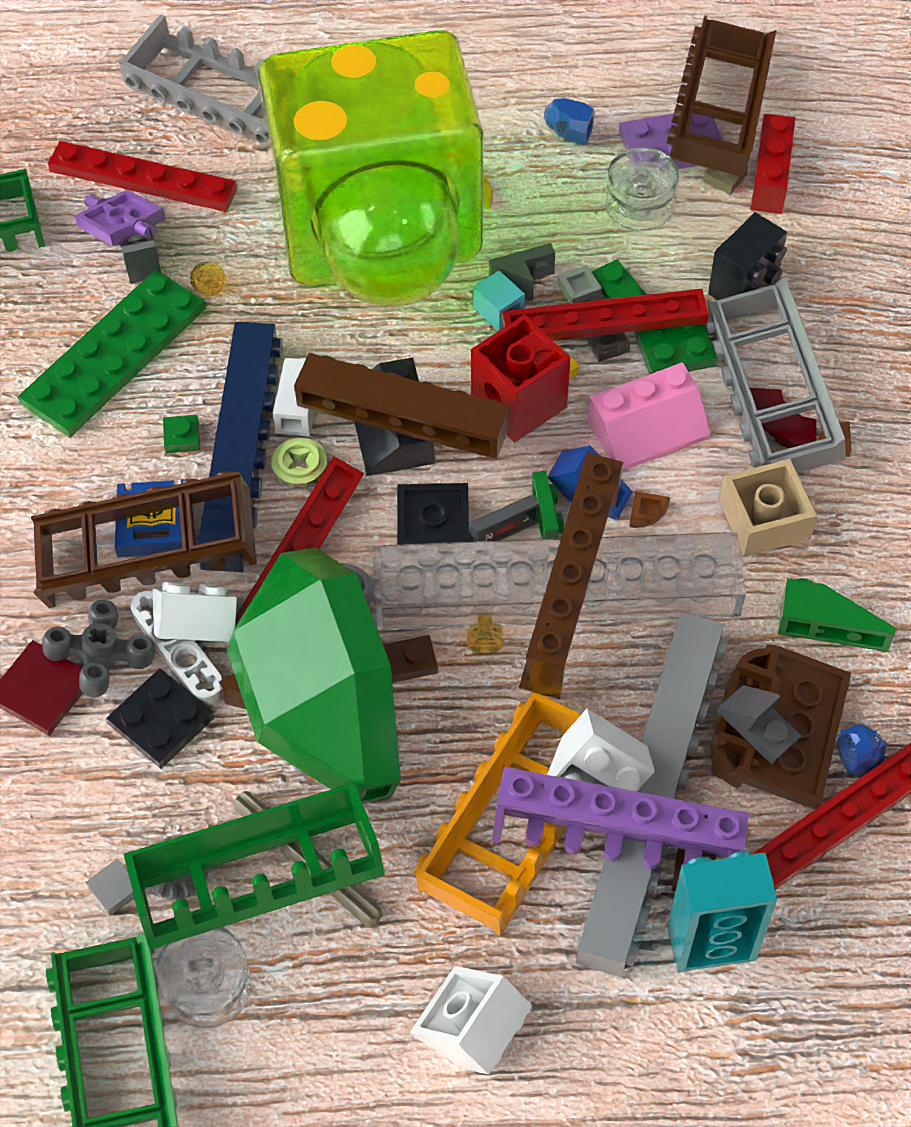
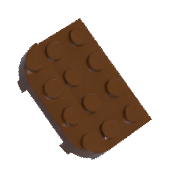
M767 644L763 649H755L745 655L743 654L729 675L722 704L743 685L776 693L781 698L773 709L801 737L774 764H771L719 714L710 746L713 774L737 789L744 783L814 810L821 805L851 673L776 645Z

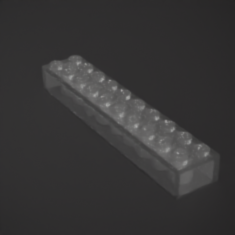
M737 532L602 537L577 623L679 619L681 612L702 618L741 617L746 593ZM561 538L373 545L374 610L377 630L535 625Z

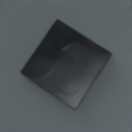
M468 483L397 484L398 552L469 551Z
M159 668L119 705L106 720L111 728L157 767L162 769L214 719V714L210 708Z

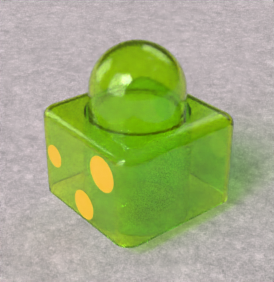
M435 30L277 53L263 60L258 68V79L271 181L289 273L297 283L305 286H316L339 282L350 294L369 304L381 307H403L430 296L445 282L455 264L470 261L479 254L483 246L484 134L460 44L453 33Z

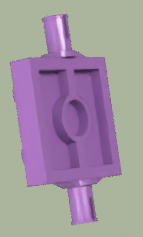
M129 190L106 199L99 198L94 194L87 195L84 202L90 208L75 215L78 228L111 246L124 244L136 234H140L146 239L154 238L156 235L155 225L166 220L162 207Z

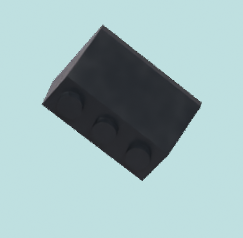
M413 357L379 363L373 368V370L396 373L401 377L419 381ZM354 421L366 476L435 464L433 442Z

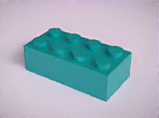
M740 851L731 854L725 859L711 860L709 857H698L688 861L687 864L681 865L668 923V932L677 973L757 960L777 902L766 853L753 854L750 851Z

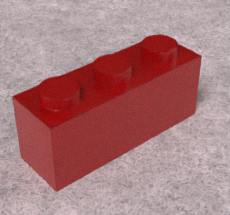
M766 113L763 115L750 210L777 214L783 213L796 117Z

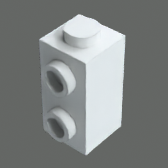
M285 358L273 410L277 434L310 437L315 411L297 406L294 384L306 358Z

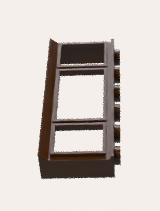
M704 15L701 27L695 26L690 43L693 45H690L686 60L687 64L685 65L681 83L684 84L680 86L676 103L682 105L676 104L671 123L677 124V126L671 125L666 144L672 145L669 158L744 177L753 150L777 30L765 34L764 32L712 19L708 20L707 15ZM705 57L753 69L744 113L695 101ZM692 113L742 125L738 144L688 132Z
M586 453L526 654L527 660L519 684L520 689L560 699L566 660L576 631L610 508L611 506H616L623 468L622 461Z
M224 471L216 474L214 477L200 480L187 479L177 485L168 487L155 486L147 489L145 492L131 495L118 494L112 499L99 502L86 501L76 507L62 510L50 509L45 511L44 514L31 516L34 525L36 588L33 594L48 608L56 607V593L66 592L74 600H83L86 598V587L98 584L107 592L116 593L121 590V579L136 577L142 585H153L156 583L155 572L171 569L178 578H187L191 575L190 565L206 562L212 570L220 571L226 568L225 557L241 554L250 566L257 564L250 489L239 471ZM232 496L236 537L196 545L192 504ZM179 507L183 548L98 566L95 525ZM82 528L84 569L54 575L52 534Z

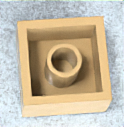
M790 459L723 476L718 500L744 557L811 539L817 515Z

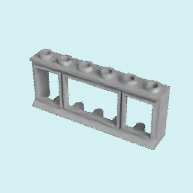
M161 14L119 62L124 83L129 88L142 91L153 96L158 101H165L184 112L193 113L204 118L209 123H216L230 129L237 135H244L255 140L260 145L269 146L278 151L281 149L280 145L295 127L294 117L297 111L308 103L318 101L316 80L309 77L301 89L297 88L295 75L292 71L285 70L280 76V80L271 77L269 64L264 59H259L254 65V69L245 66L243 53L238 48H233L228 54V58L219 54L218 44L211 37L205 40L202 47L195 45L191 30L185 26L179 30L177 37L169 34L166 17ZM163 48L190 58L172 81L146 70ZM204 64L259 87L261 90L243 112L184 87V84L198 67ZM273 94L291 101L273 124L255 117Z
M786 276L774 285L713 302L710 299L707 300L709 318L708 323H705L708 335L713 333L716 340L712 341L717 361L722 359L724 361L725 367L721 368L726 388L732 386L734 394L730 395L735 415L741 413L743 422H739L744 442L751 441L753 449L749 450L752 467L755 468L790 459L796 472L799 473L846 460L845 437ZM778 306L783 321L731 335L727 320ZM788 333L810 396L757 411L736 347ZM813 409L816 410L825 439L771 453L762 426L763 423Z

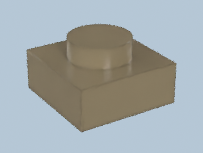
M748 166L744 177L708 168L704 174L703 182L731 195L747 176Z

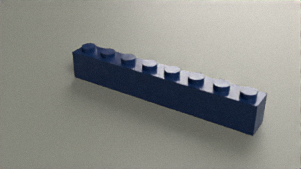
M235 322L209 477H214L216 474L224 471L240 472L250 489L253 529H255L257 525V507H254V500L261 497L262 480L258 478L259 469L264 470L266 465V449H262L263 441H269L270 420H267V414L273 413L275 396L274 392H271L272 385L278 384L279 368L278 365H275L276 358L282 357L283 340L282 338H277L275 324ZM232 496L205 501L198 544L236 537ZM241 554L225 557L226 568L220 571L244 572L245 559ZM206 562L199 563L201 570L215 571Z

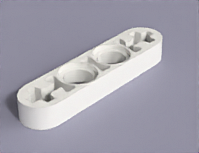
M143 591L134 596L131 601V611L136 624L146 636L152 639L155 649L184 688L206 706L218 703L222 699L218 682L222 680V677L195 640L173 639L165 642L159 640L154 635L152 617L146 610L142 611V607L145 605L153 608L152 591ZM184 654H193L197 657L196 663L187 668L180 667L177 661ZM202 674L204 681L209 686L213 685L214 689L210 692L205 688L201 689L197 676Z

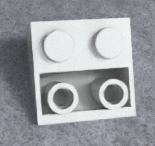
M163 582L162 588L153 587L154 635L159 639L230 642L235 629L237 597L228 593L227 588L221 587L219 584L200 583L199 590H193L182 582Z
M587 708L562 736L547 775L637 792L655 770L646 744Z

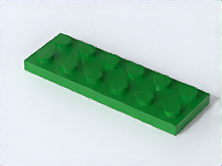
M154 270L18 395L20 405L69 438L72 437L206 309L205 301L162 273Z

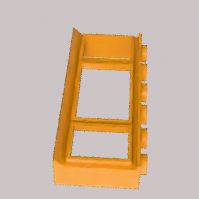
M534 692L527 702H520L514 712L513 724L508 732L502 731L496 739L493 748L495 752L488 762L484 760L479 765L472 788L469 792L463 791L459 796L454 809L456 813L449 823L443 822L438 829L434 840L436 844L429 854L424 853L418 860L414 874L419 892H425L487 925L499 936L502 935L567 827L545 823L540 844L529 848L519 866L467 840V838L500 788L504 767L512 768L514 766L520 770L548 774L550 768L521 754L540 723L542 722L565 734L581 716L580 713ZM458 852L511 878L494 907L441 880Z

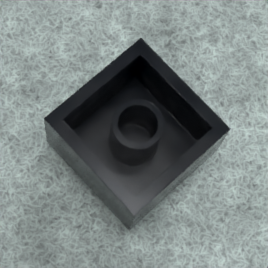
M754 212L715 250L708 295L716 300L776 284L782 275L781 262L787 252V247H785L787 231Z

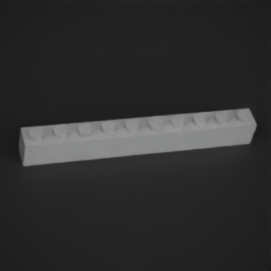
M684 612L680 613L641 741L648 746L655 772L637 792L675 799L677 789L685 790L691 768L684 766L687 755L695 757L700 735L694 733L697 723H705L710 702L703 701L706 690L714 691L719 670L713 669L715 659L723 660L728 639L721 638L724 623ZM623 838L619 859L614 862L605 859L577 949L576 964L620 978L623 977L626 965L634 967L640 943L633 941L637 928L645 929L650 912V906L644 905L647 892L655 894L661 873L659 870L648 869L644 866L643 859L646 842ZM662 846L661 858L665 859L669 846Z

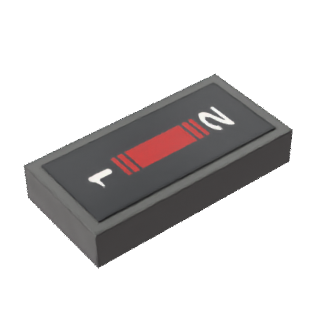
M530 495L471 521L470 544L475 552L538 524L539 503L533 495Z

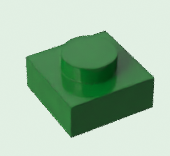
M198 414L163 417L165 453L200 451Z

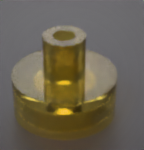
M204 261L198 263L192 269L190 282L193 289L198 293L214 296L224 288L226 276L224 270L219 265Z
M479 616L477 624L470 626L466 631L467 648L472 652L480 654L494 653L501 650L504 645L503 629L493 624L490 616Z

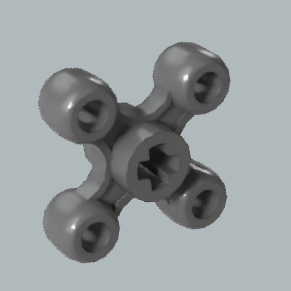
M105 599L95 601L90 606L88 612L89 626L82 635L70 634L64 627L56 626L49 628L44 633L42 639L43 653L52 661H62L68 656L81 658L84 667L79 675L80 690L83 694L92 698L106 693L110 682L108 670L115 661L122 660L127 662L132 668L144 669L152 664L155 656L154 642L146 635H135L129 640H122L116 637L114 628L118 621L117 607L114 603Z

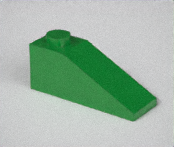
M787 578L782 596L778 634L884 652L889 651L895 635L894 626L825 584L814 583L804 578Z

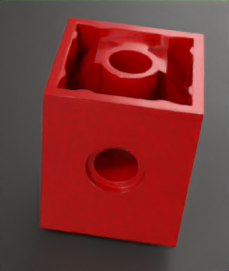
M524 314L471 349V395L488 400L495 399L503 404L510 405V428L507 436L515 443L567 408L571 357Z

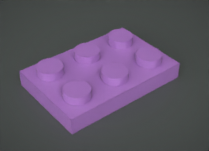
M692 113L688 132L723 140L714 118ZM673 114L619 123V134L635 177L698 166L669 158L672 145L666 144L671 125L677 126V124L671 123Z

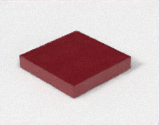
M32 640L0 679V708L50 736L83 694L79 686V675L82 667L68 659L62 661L48 659L43 653L42 645Z

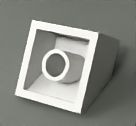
M454 966L410 1033L461 1067L489 1075L493 1067L501 1060L502 1053L515 1033L523 1026L524 1019L533 1006L504 976Z

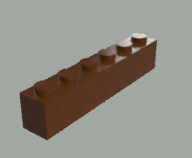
M309 353L294 384L296 403L299 407L493 459L498 458L510 428V405L503 404L498 400L476 397L461 390L453 391L435 386L426 381H415L401 377L396 373L373 370L362 364L354 365L336 360L327 355L320 356Z

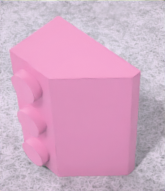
M683 362L589 396L587 421L608 458L623 462L622 471L711 437L699 388Z

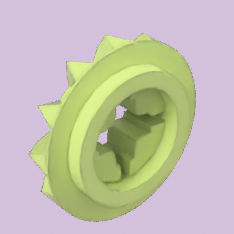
M308 438L289 439L281 443L273 452L271 458L272 471L276 474L279 482L285 481L291 488L295 484H303L307 487L309 482L313 480L319 481L321 474L325 471L327 467L326 452L314 440ZM293 460L298 462L305 460L306 468L301 466L294 468Z

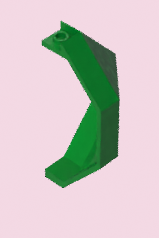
M316 547L281 553L234 629L227 647V653L257 743L329 789L354 782L362 804L392 798L401 778L391 665L358 576L355 572Z

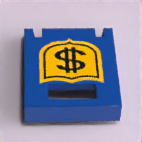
M175 481L131 483V491H127L125 483L117 484V495L145 492L147 489L155 486L168 487L175 485ZM179 507L116 520L115 550L117 557L147 556L183 548ZM169 531V537L136 539L134 534Z

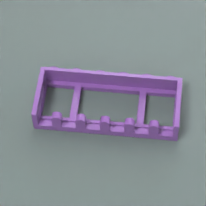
M504 767L496 806L492 843L500 844L505 815L528 819L525 841L532 847L540 844L544 823L568 827L564 847L569 854L579 852L584 830L606 834L604 857L610 862L619 859L623 838L646 842L643 863L646 868L655 869L659 865L663 845L684 849L683 864H687L688 861L694 858L702 857V853L728 858L733 853L744 851L749 813Z

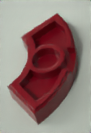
M750 388L757 411L786 403L781 389ZM795 414L762 424L763 429L775 438L774 441L788 449L817 441L816 419Z

